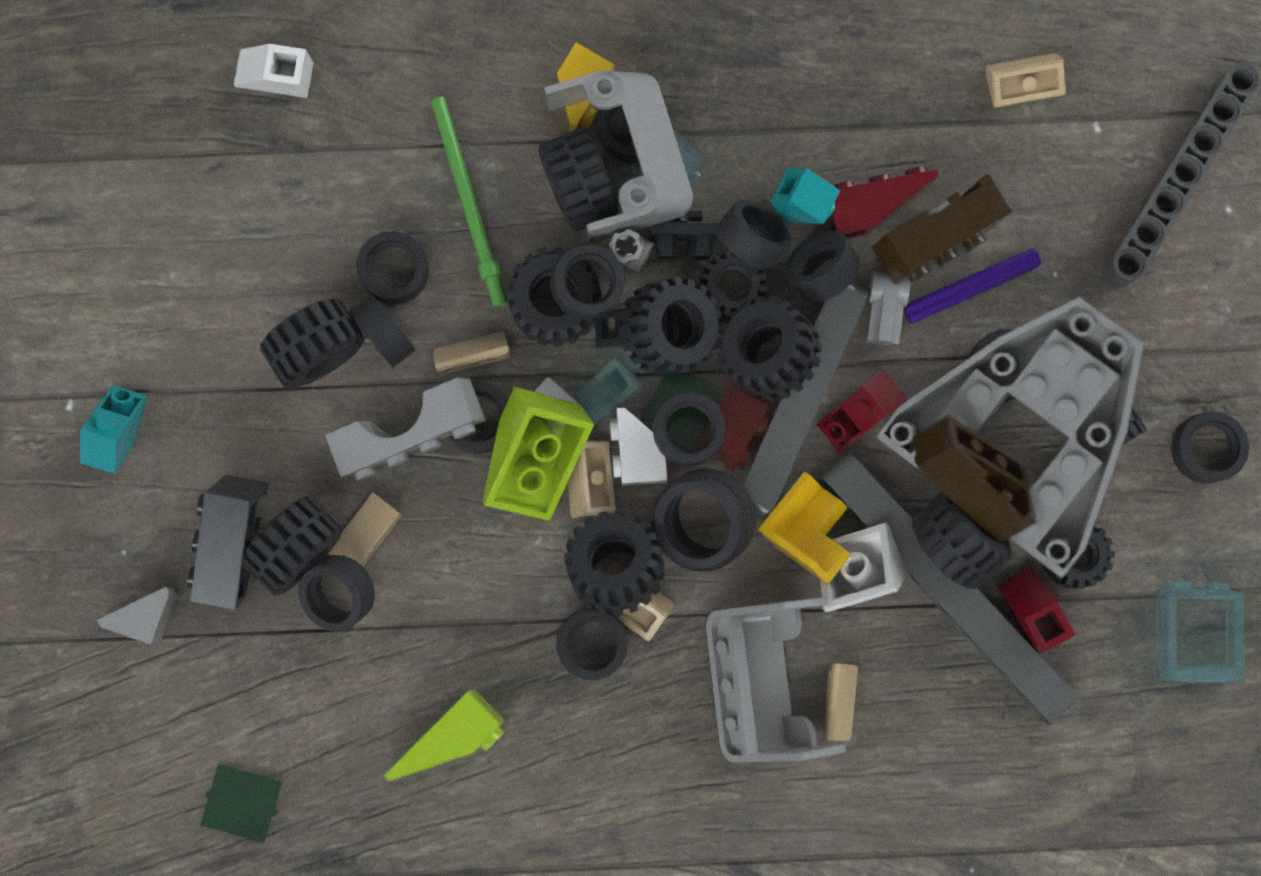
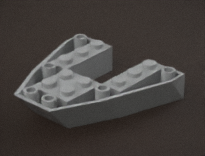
M1078 297L999 337L899 406L877 435V438L917 468L914 460L913 437L947 415L952 416L980 433L1009 394L1067 435L1070 440L1030 490L1036 523L1010 538L1063 578L1087 547L1127 433L1144 343Z

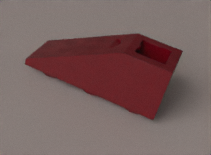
M922 166L905 171V176L891 178L890 174H881L869 178V183L855 185L854 181H846L833 185L840 192L835 200L834 211L829 216L831 230L840 232L847 239L871 234L928 188L939 175L938 169L927 171L926 167Z

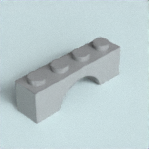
M455 378L423 392L420 416L412 428L402 435L391 436L383 432L373 421H356L325 436L340 477L355 476L356 481H360L378 474L376 468L388 463L389 467H393L409 461V453L420 449L421 453H426L443 446L441 440L451 435L454 436V439L468 436L476 432L475 425L486 420L471 380Z

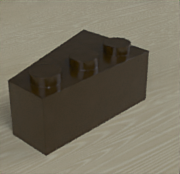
M989 173L978 179V182L962 194L956 192L949 196L947 202L930 211L922 212L888 232L872 246L873 251L894 285L907 278L911 283L916 282L931 272L928 267L932 264L937 263L940 268L959 256L956 251L963 247L967 252L977 248L987 241L984 234L1012 213L1011 208Z
M950 415L943 417L913 437L914 460L917 468L999 544L1036 523L1023 460Z

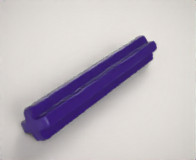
M1030 248L907 303V306L903 308L904 315L909 323L920 321L1038 268L1042 264L1041 258L1035 248Z

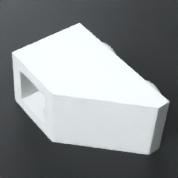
M265 44L240 49L234 86L307 98L313 61L306 49Z
M617 408V418H610L611 440H619L620 455H612L614 478L622 477V486L667 483L666 457L660 453L656 446L653 432L627 409Z

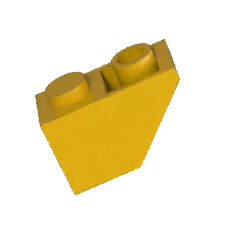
M576 42L557 72L558 83L601 70L614 71V64ZM588 100L564 107L571 131L583 127L588 129L598 113V110Z

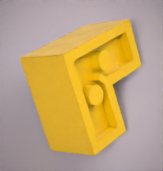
M804 472L758 528L775 548L827 585L851 556L845 548L826 536L848 507L843 501L823 489L807 472Z

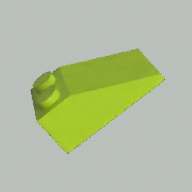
M514 386L499 420L482 500L484 506L548 521L551 520L594 426V422L579 404Z
M475 689L470 690L384 776L391 781L474 753L480 747L486 752L505 733L500 727L506 720Z

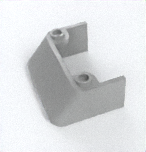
M601 70L544 87L549 111L586 100L594 107L602 110L622 106L644 176L627 181L620 190L619 202L623 214L586 224L590 244L612 238L615 233H622L627 229L636 231L682 217L690 210L693 192L659 84L654 77L646 73Z
M827 597L716 610L709 615L706 623V633L719 741L723 755L730 762L804 761L846 752L845 745H817L816 731L812 722L805 716H792L783 641L795 639L801 631L802 618L800 608L827 605Z

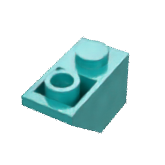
M787 168L771 199V203L779 218L784 222L824 224L825 220L834 211L835 200L840 190L808 168Z
M112 385L80 429V463L116 474L131 452L148 396Z

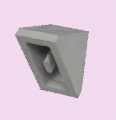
M166 586L98 619L97 622L101 628L147 644H161L178 597V591L176 587Z

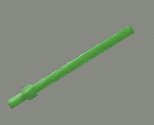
M437 97L431 100V104L480 262L477 266L481 281L486 282L493 308L502 307L507 304V300L500 281V277L503 274L499 261L493 258L445 97Z

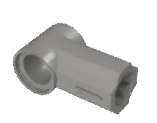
M627 229L625 232L614 234L609 243L610 247L608 250L614 253L622 265L640 273L652 252L654 243Z
M872 271L869 283L868 303H871L866 342L879 346L899 345L903 308L907 306L911 282L908 278L894 285L887 272Z

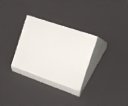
M887 523L832 539L845 548L851 556L828 585L820 580L822 598L827 597V605H823V610L830 612L898 591L908 577V573Z

